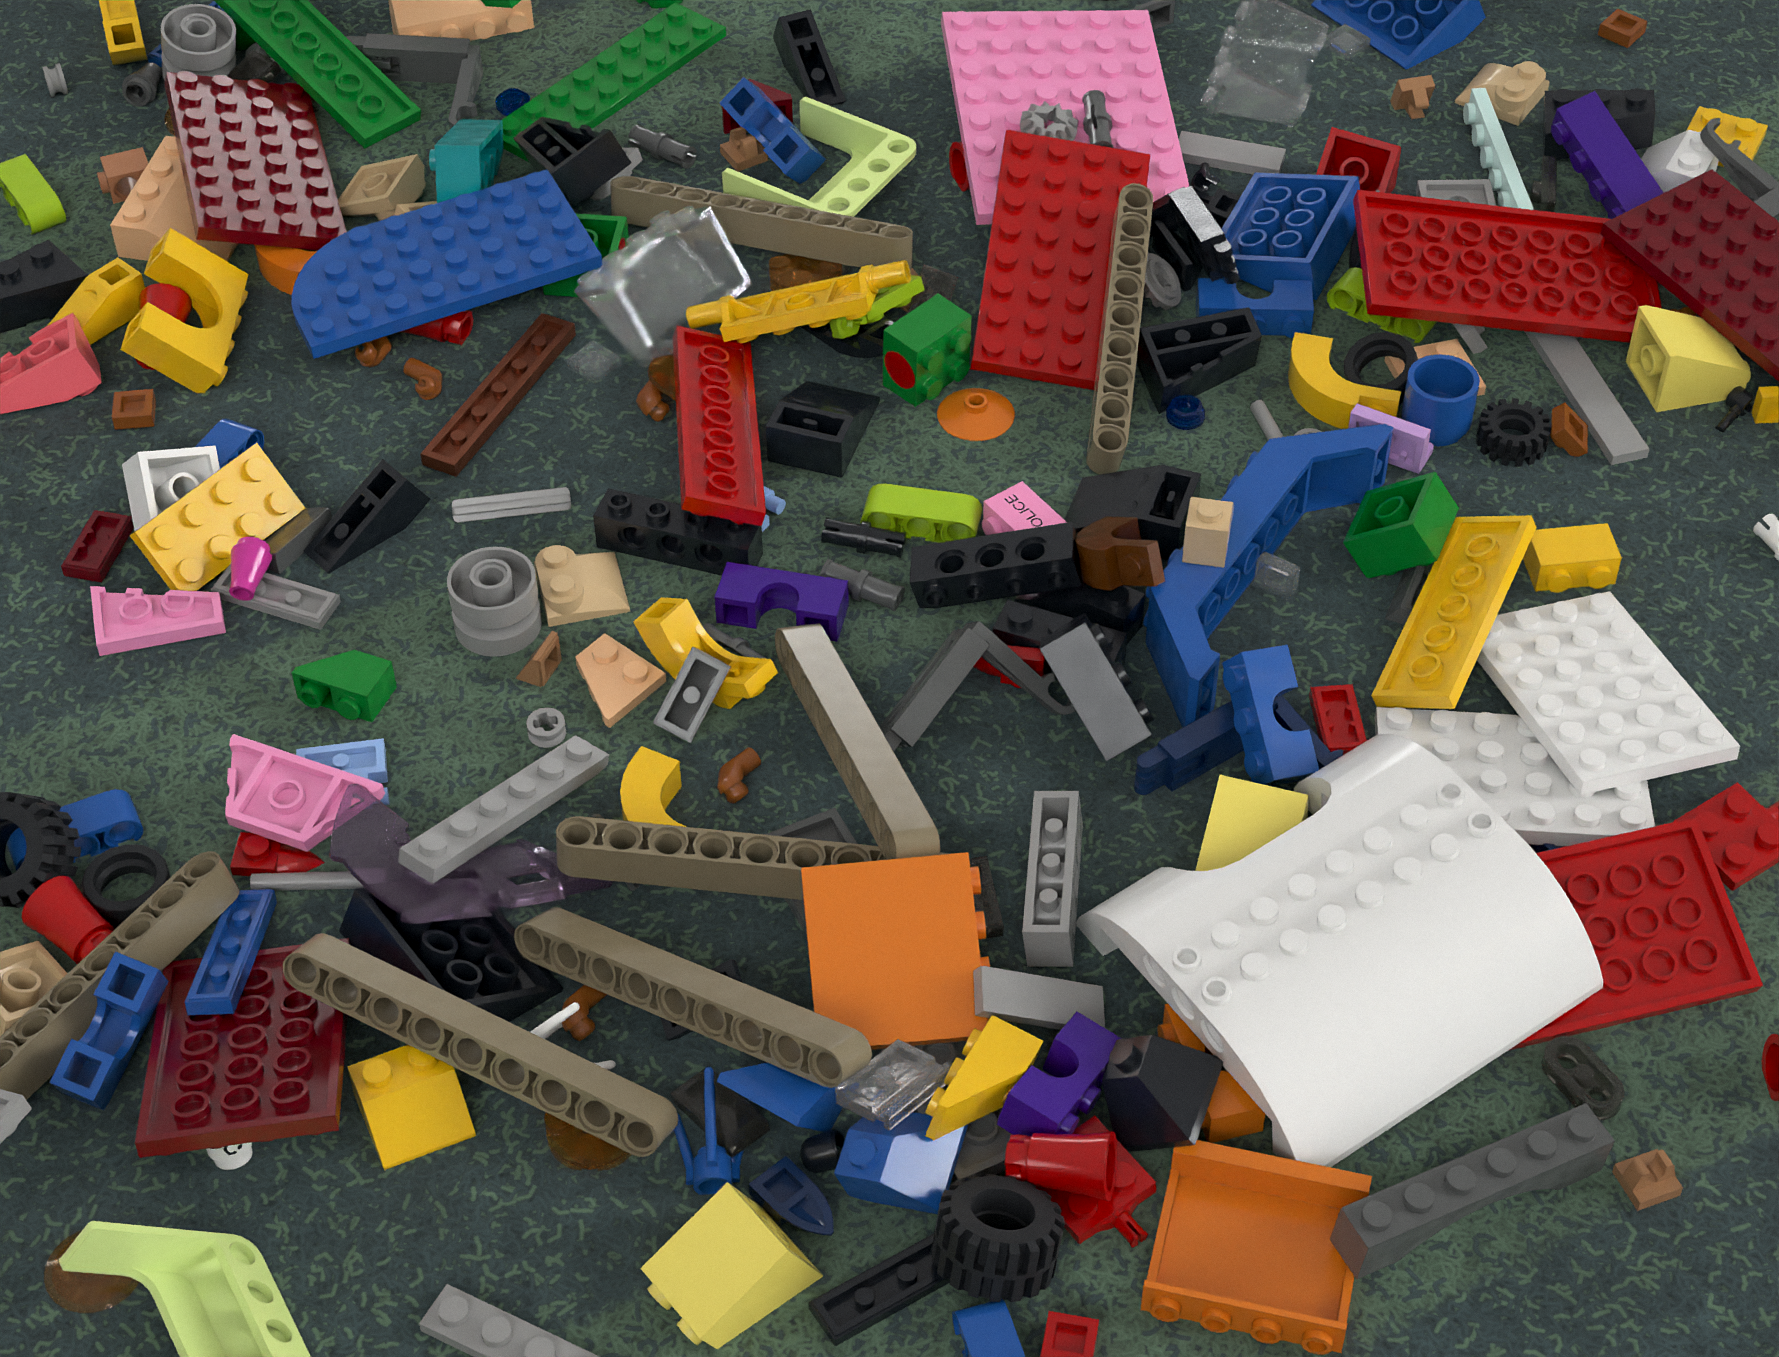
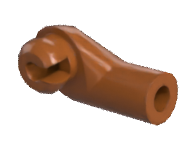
M387 336L362 343L365 348L361 350L357 347L355 356L362 366L369 368L378 366L391 351V343Z
M409 358L403 370L405 375L418 381V384L415 383L416 392L425 400H433L438 397L442 391L441 372L416 358Z
M654 374L639 392L636 400L637 406L645 416L650 415L657 422L661 421L670 410L669 405L661 400L662 394L669 386L668 381L662 375Z
M750 747L746 748L725 763L719 770L717 789L720 794H725L729 803L734 804L748 794V787L742 782V779L761 765L760 757L755 750Z
M583 985L568 997L562 1006V1010L574 1002L578 1003L580 1008L562 1022L565 1032L569 1030L574 1040L581 1041L595 1030V1023L587 1016L589 1010L607 994Z

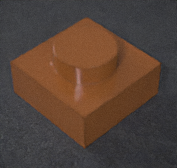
M1616 9L1600 24L1598 36L1628 48L1645 33L1647 21L1623 10Z
M154 390L114 392L112 409L114 429L154 427L156 409Z
M1565 402L1553 408L1550 436L1555 445L1559 448H1564L1571 456L1580 457L1588 453V425Z

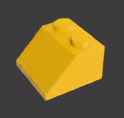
M405 1045L347 1066L355 1099L384 1170L476 1136L453 1066L410 1045Z

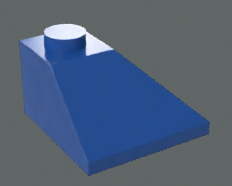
M770 1063L721 1072L717 1079L718 1083L791 1124L822 1132L828 1131L834 1126L856 1082L849 1078L837 1087L828 1088Z
M876 1106L848 1129L834 1175L851 1197L879 1204L938 1214L941 1196L945 1190H949L968 1124L936 1140H932L925 1136L932 1116Z

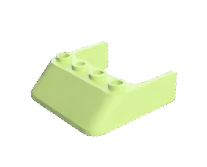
M803 97L799 102L801 133L847 152L852 157L851 160L809 200L730 168H726L722 172L723 193L854 217L915 157L916 143L908 136L811 98Z
M91 1221L59 1259L63 1271L121 1275L141 1282L150 1291L180 1357H311L262 1254L253 1243L242 1236Z

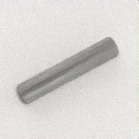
M567 487L461 498L452 501L453 519L457 523L571 509L570 491Z

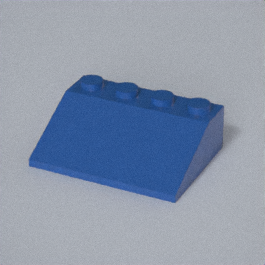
M1315 0L1311 4L1312 7L1405 70L1462 42L1486 18L1479 0Z
M1255 172L1222 227L1226 239L1231 244L1232 255L1235 258L1236 269L1239 272L1240 279L1272 293L1273 280H1311L1313 300H1317L1354 232L1356 220L1353 199L1357 190H1360L1358 176Z

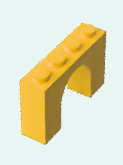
M169 228L151 249L144 274L158 283L170 284L185 291L192 300V307L199 315L203 328L187 325L147 302L129 322L120 350L193 392L205 393L212 384L218 386L228 371V367L224 364L235 345V341L231 338L242 319L238 312L248 296L245 286L249 274L174 229Z

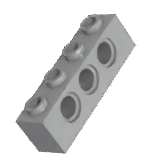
M1034 791L1022 928L1027 967H1073L1083 832L1079 791Z

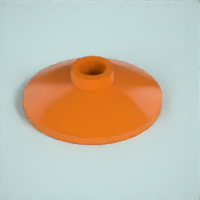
M967 388L953 392L944 398L938 407L937 418L941 427L954 437L968 441H985L1004 434L1014 422L1015 411L1010 401L998 392L984 388Z

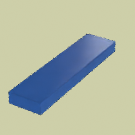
M239 890L237 899L220 915L184 1002L188 1015L235 1013L277 904L274 890Z

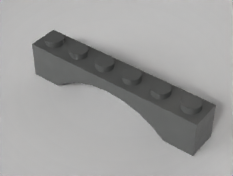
M1587 1103L1342 1207L1330 1241L1355 1278L1359 1279L1398 1262L1442 1229L1489 1204L1532 1190H1561L1601 1171L1615 1140Z

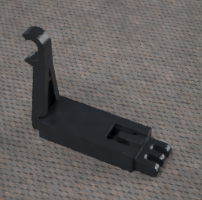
M1192 186L1172 191L1153 202L1150 237L1153 236L1154 221L1162 220L1173 231H1178L1177 228L1179 229L1181 236L1212 282L1223 278L1225 283L1234 284L1240 280L1239 272L1236 269V261L1232 255L1231 244Z

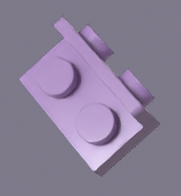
M1357 403L1351 411L1348 428L1387 424L1394 427L1388 463L1419 474L1433 452L1434 445L1429 442L1431 429Z

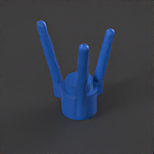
M707 1067L704 1070L706 1146L700 1148L697 1156L693 1157L679 1113H677L678 1124L674 1129L686 1168V1184L693 1185L695 1192L700 1195L716 1194L727 1182L732 1186L733 1182H740V1164L750 1125L748 1119L741 1120L731 1157L727 1155L724 1147L717 1145L714 1070L711 1067Z

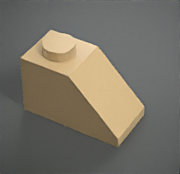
M1197 497L1190 498L1182 562L1224 568L1234 510L1233 502Z

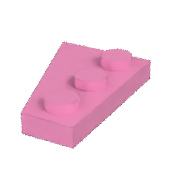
M90 586L96 646L99 656L226 633L219 592L169 590L164 595H147L140 588H127L125 593H106L105 587Z

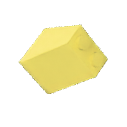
M1648 305L1639 306L1626 363L1656 412L1724 401L1734 388L1738 386L1746 388L1751 378L1748 363L1741 358L1734 344L1704 319Z
M1220 775L1195 871L1223 868L1237 862L1308 818V795Z
M728 1182L640 1268L652 1282L647 1290L653 1298L666 1310L673 1307L682 1317L677 1323L680 1330L695 1345L698 1346L704 1341L716 1349L722 1347L823 1277L820 1271L761 1206Z

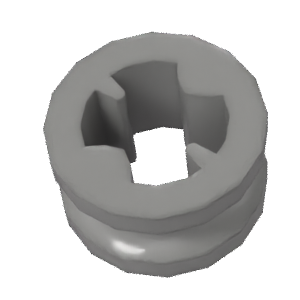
M60 63L55 64L53 69H49L47 66L42 67L51 98L55 97L58 92H62L64 95L68 94Z
M548 707L540 708L528 716L526 724L528 738L532 744L548 748L560 744L565 739V719L560 711ZM543 724H548V726L553 729L550 731H545L540 726Z

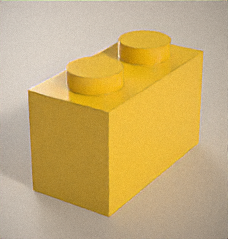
M1608 523L1535 530L1523 557L1535 592L1550 590L1554 593L1563 592L1568 588L1590 586L1594 589H1600L1607 585L1615 584L1622 559Z

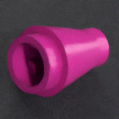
M243 537L232 547L231 585L229 589L232 597L242 601L253 599L255 590L272 561L270 546L265 541L255 537Z

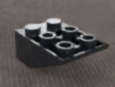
M810 381L804 382L779 400L766 425L768 461L842 478L880 402V397Z
M1157 465L1083 477L1064 520L1066 522H1073L1078 534L1086 526L1106 516L1137 517L1141 540L1158 541L1161 559L1168 561L1172 552L1175 549L1180 550L1184 545L1190 498H1199L1201 473L1166 465Z

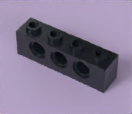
M608 488L593 515L596 545L598 548L721 576L727 562L758 566L763 555L762 526L747 523L741 525L729 519L710 515L698 516L690 511L682 510L681 504Z
M1073 522L912 547L910 585L919 608H941L1082 586V571L1075 541L1077 533Z

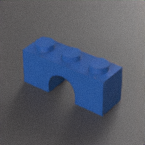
M745 77L720 101V105L733 119L764 146L765 149L763 151L782 172L797 183L805 182L826 160L770 98Z
M1198 278L1195 303L1196 317L1249 307L1261 335H1280L1293 338L1295 332L1311 335L1314 314L1311 280H1273L1271 295L1262 299H1251L1238 292L1236 283L1227 284L1223 279L1212 282L1210 278Z
M1288 645L1244 651L1222 663L1224 669L1223 682L1226 690L1230 693L1234 709V726L1241 736L1245 752L1244 766L1252 782L1276 786L1301 781L1318 771L1319 766L1309 729L1302 731L1286 730L1276 721L1273 714L1274 698L1298 687Z
M115 951L93 994L97 998V1008L92 1022L79 1041L71 1038L49 1082L51 1085L69 1097L101 1110L106 1108L169 982L159 969Z

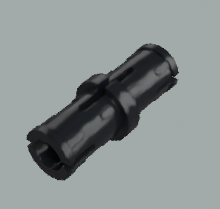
M826 517L824 521V527L826 528L822 530L821 543L856 548L857 553L863 554L868 550L894 555L899 558L902 556L904 549L902 546L905 545L906 532L871 527V522L862 521L861 525L834 520Z

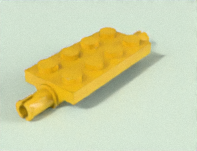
M906 260L879 266L871 264L862 266L858 273L738 299H735L732 295L723 296L716 301L688 306L686 318L691 329L722 323L720 331L724 342L737 340L738 343L752 341L759 335L773 332V335H783L791 332L795 327L808 324L812 328L821 327L828 324L831 319L845 317L847 320H854L865 316L871 310L879 289L910 283V269Z

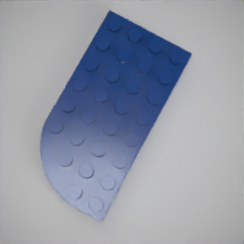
M546 169L511 181L497 183L472 193L462 194L443 202L426 205L404 214L390 216L387 219L365 226H358L343 233L320 248L303 266L294 283L291 305L296 325L313 359L603 267L602 255L552 175Z

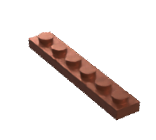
M541 313L420 453L422 465L456 477L576 336L575 323Z

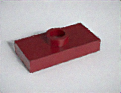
M94 510L61 565L64 576L102 583L134 528L132 516Z

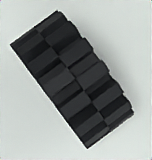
M1512 398L1510 404L1507 403L1506 399H1499L1498 406L1492 402L1488 404L1487 409L1484 408L1482 410L1476 443L1477 446H1481L1480 451L1483 455L1490 453V460L1495 462L1500 458L1502 459L1501 465L1508 466L1509 461H1514L1515 467H1522L1523 460L1528 465L1535 463V458L1540 460L1543 457L1544 452L1547 450L1552 423H1549L1550 417L1548 414L1542 415L1543 409L1537 406L1532 409V402L1526 400L1524 405L1518 404L1519 399ZM1514 429L1521 431L1526 435H1510L1503 432L1502 430Z

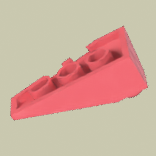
M74 313L65 316L30 336L29 340L32 342V345L16 356L8 352L0 358V414L65 402L78 395L86 396L102 383L100 365Z

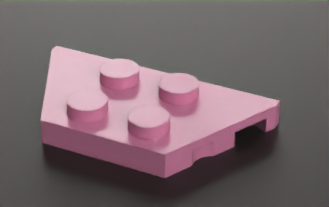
M235 734L230 738L229 746L232 751L231 768H228L227 784L230 790L229 795L226 797L225 817L230 826L308 852L380 801L385 795L381 783Z

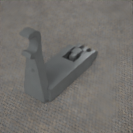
M367 33L366 37L346 36L390 80L457 84L448 117L450 129L463 117L474 118L478 116L477 107L473 100L482 80L483 66L480 46L470 45V39Z
M1720 118L1711 119L1700 133L1702 142L1722 163L1741 192L1779 221V182L1738 149L1741 141L1734 140L1731 144L1725 143L1715 133V130L1720 125Z
M980 621L966 623L962 629L951 632L880 725V729L893 752L897 747H913L980 657L1025 690L1051 713L1068 715L1075 712L1076 709L1069 697L1067 704L1062 706L1049 695L1048 686L1051 682L1055 681L1054 673L1045 674L1041 677Z

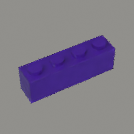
M1595 91L1557 108L1551 125L1552 136L1557 144L1564 146L1570 155L1572 167L1577 173H1582L1589 184L1592 197L1597 202L1600 201L1608 212V219H1613L1664 193Z

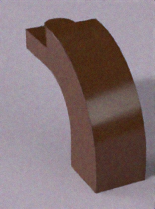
M1106 516L1086 526L1076 535L1075 541L1083 581L1088 586L1102 590H1113L1121 585L1155 587L1165 582L1158 541L1141 540L1137 517Z

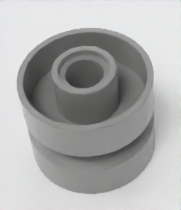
M189 4L173 9L163 18L161 23L162 76L164 81L166 72L178 73L180 71H189L201 76L225 75L231 79L236 78V27L229 15L213 6Z
M485 547L465 554L453 564L447 576V588L455 634L458 641L466 649L483 656H505L524 649L536 639L542 626L535 569L532 562L525 555L506 547Z

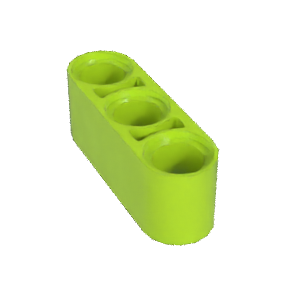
M26 154L0 163V187L3 189V196L11 207L15 206L17 208L18 217L25 226L29 225L31 227L32 235L66 222V215L58 196Z
M1354 267L1348 269L1327 294V302L1330 308L1348 312L1346 315L1366 323L1369 321L1380 325V329L1390 333L1412 338L1415 340L1414 343L1421 342L1437 323L1435 321L1367 314L1361 268Z
M877 484L869 490L860 523L862 521L871 522V527L906 532V538L908 539L915 536L926 538L925 541L941 543L976 537L983 508L978 499L967 494L893 484Z

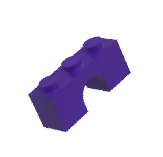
M727 562L714 596L716 623L757 629L759 620L764 613L772 609L784 608L796 613V626L820 623L830 641L838 642L849 607L848 580Z
M1076 1011L1054 1038L1042 1068L1053 1076L1031 1065L1009 1091L997 1125L1013 1135L1032 1136L1033 1133L1072 1134L1080 1119L1077 1115L1080 1112L1088 1115L1098 1101L1102 1092L1100 1087L1109 1062L1110 1053L1114 1048L1116 1040L1122 1038Z

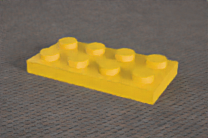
M256 443L129 536L170 590L197 591L231 564V549L237 544L239 539L255 537L264 540L303 511L305 507L258 443Z

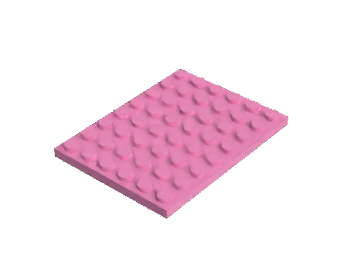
M1148 10L942 12L941 27L961 141L964 148V158L976 225L992 224L1006 130L1021 132L1020 120L1022 112L1028 111L1031 104L1041 106L1046 101L1049 106H1055L1060 103L1062 110H1072L1073 118L1078 120L1077 135L1073 141L1090 144L1089 136L1083 127V120L1086 116L1082 98L1086 92L1091 90H1099L1104 93L1106 111L1111 116L1113 125L1110 130L1113 148L1150 154L1147 188L1153 194V202L1182 187H1189ZM1048 120L1047 123H1044V128L1047 129L1048 125L1050 126L1055 122Z

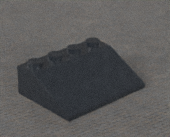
M467 872L445 875L433 884L426 879H417L357 888L354 890L339 929L344 938H349L351 946L508 1022L561 993L564 989L547 968L530 962L521 955L515 944V929Z

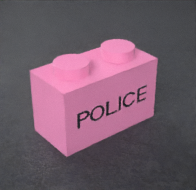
M1023 481L984 501L982 529L985 535L1067 523Z

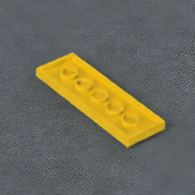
M1532 515L1455 518L1440 556L1432 566L1371 695L1377 707L1455 709L1537 528Z

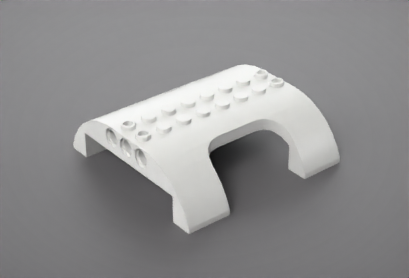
M1378 734L1298 782L1294 792L1308 795V810L1312 813V816L1243 859L1223 868L1208 871H1187L1173 867H1161L1084 913L1076 921V926L1103 956L1119 948L1209 1051L1223 1061L1224 1068L1272 1121L1273 1153L1277 1157L1326 1167L1334 1166L1603 988L1600 966L1589 936L1566 893L1544 862L1529 844L1442 760L1423 746L1394 734Z

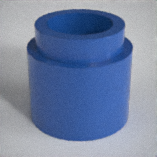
M1437 354L1418 359L1411 365L1408 371L1401 418L1431 429L1429 442L1434 446H1447L1457 442L1470 430L1480 383L1477 371L1468 362L1450 355Z

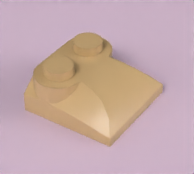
M1525 61L1515 65L1513 68L1502 64L1488 63L1455 99V103L1464 106L1465 103H1469L1472 88H1486L1497 118L1519 126L1544 96L1545 91H1548L1550 81L1545 79V70L1535 62Z
M418 154L361 166L338 198L342 216H376L381 221L394 216L397 204L415 203L423 195V189L426 186L424 164Z
M553 545L542 549L537 554L534 568L548 627L630 612L615 552L575 554L572 549L566 546Z
M39 941L0 952V1036L68 974Z

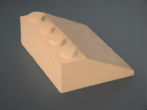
M388 0L394 35L466 38L472 41L534 28L531 0H521L513 8L488 7L481 0Z
M165 136L110 224L118 257L148 261L151 249L168 229L172 228L228 262L238 243L196 240L176 137Z

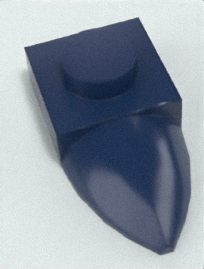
M787 1156L748 1184L749 1195L779 1225L788 1222L799 1229L814 1234L832 1236L834 1233L832 1211L826 1197Z

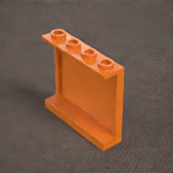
M968 852L801 868L813 1008L815 1013L858 1030L868 1040L871 1050L967 1041L974 1028L983 1031L990 1018L975 1016L973 971L980 966L990 967L988 956L980 957L978 940L986 939L985 918L983 911L975 912L973 895L981 894L980 873L978 866L970 867Z
M1197 1140L1196 1144L1192 1146L1174 1147L1170 1175L1147 1279L1144 1280L1141 1310L1148 1311L1156 1319L1165 1322H1174L1179 1318L1199 1322L1203 1328L1211 1332L1224 1333L1232 1329L1250 1333L1255 1340L1262 1343L1274 1344L1282 1340L1301 1344L1306 1351L1317 1355H1325L1331 1351L1342 1353L1354 1275L1330 1241V1237L1340 1209L1369 1196L1372 1176Z

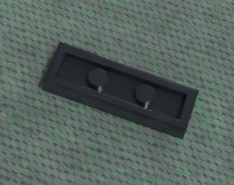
M934 1233L808 1302L809 1310L834 1346L843 1343L950 1283L949 1279H943L938 1274V1266L932 1263L931 1248Z

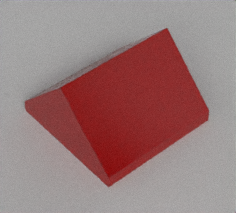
M1331 127L1316 175L1358 176L1360 190L1373 192L1379 190L1382 193H1391L1396 186L1401 147Z

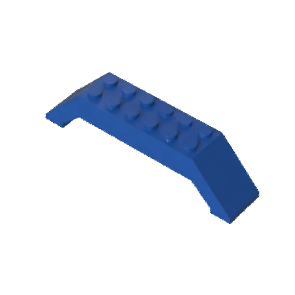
M1387 424L1269 439L1259 452L1254 451L1251 454L1245 470L1240 476L1235 475L1231 479L1226 494L1220 500L1234 503L1224 568L1182 562V547L1180 550L1175 549L1169 557L1167 566L1163 571L1165 582L1155 587L1147 586L1146 597L1149 598V607L1143 621V625L1147 627L1146 645L1182 728L1214 710L1220 653L1210 649L1207 641L1209 636L1305 512L1353 503L1361 504L1366 491L1383 486L1394 427Z

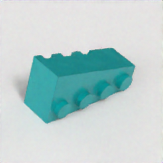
M460 119L434 145L435 149H430L429 166L431 171H436L437 203L494 185V175L498 173L503 156L502 120Z

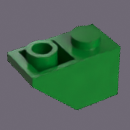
M351 650L297 666L292 671L297 699H300L311 708L322 706L335 710L349 720L360 718L373 722L397 688L392 661L357 650Z

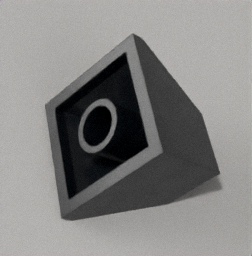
M1155 1035L1116 1040L1102 1078L1111 1125L1116 1139L1128 1152L1195 1145L1223 1061L1217 1056Z

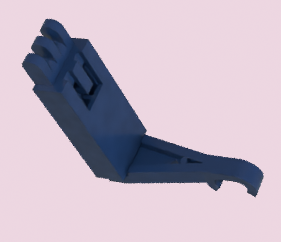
M1282 695L1274 698L1273 714L1276 721L1283 728L1289 731L1309 729L1319 770L1343 756L1344 750L1330 752ZM1232 701L1160 740L1156 747L1141 754L1137 758L1134 791L1139 795H1147L1165 785L1173 792L1244 751L1241 736L1234 726Z

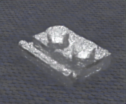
M897 1039L874 1057L865 1068L835 1088L836 1104L871 1122L878 1119L884 1122V1128L890 1131L930 1099L938 1087L943 1088L946 1086L944 1080L951 1064L945 1062L943 1065L935 1062L934 1056Z

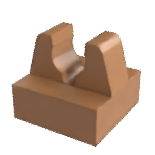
M1427 75L1398 80L1390 100L1394 110L1405 109L1411 120L1424 118L1422 109H1428L1429 101L1435 88L1432 76Z
M742 127L731 130L729 142L720 144V153L737 172L768 161V155L763 151L765 148L751 134L746 135V130Z
M1658 1149L1616 1163L1612 1171L1637 1211L1678 1197L1683 1189L1675 1176V1166L1664 1150L1658 1151Z

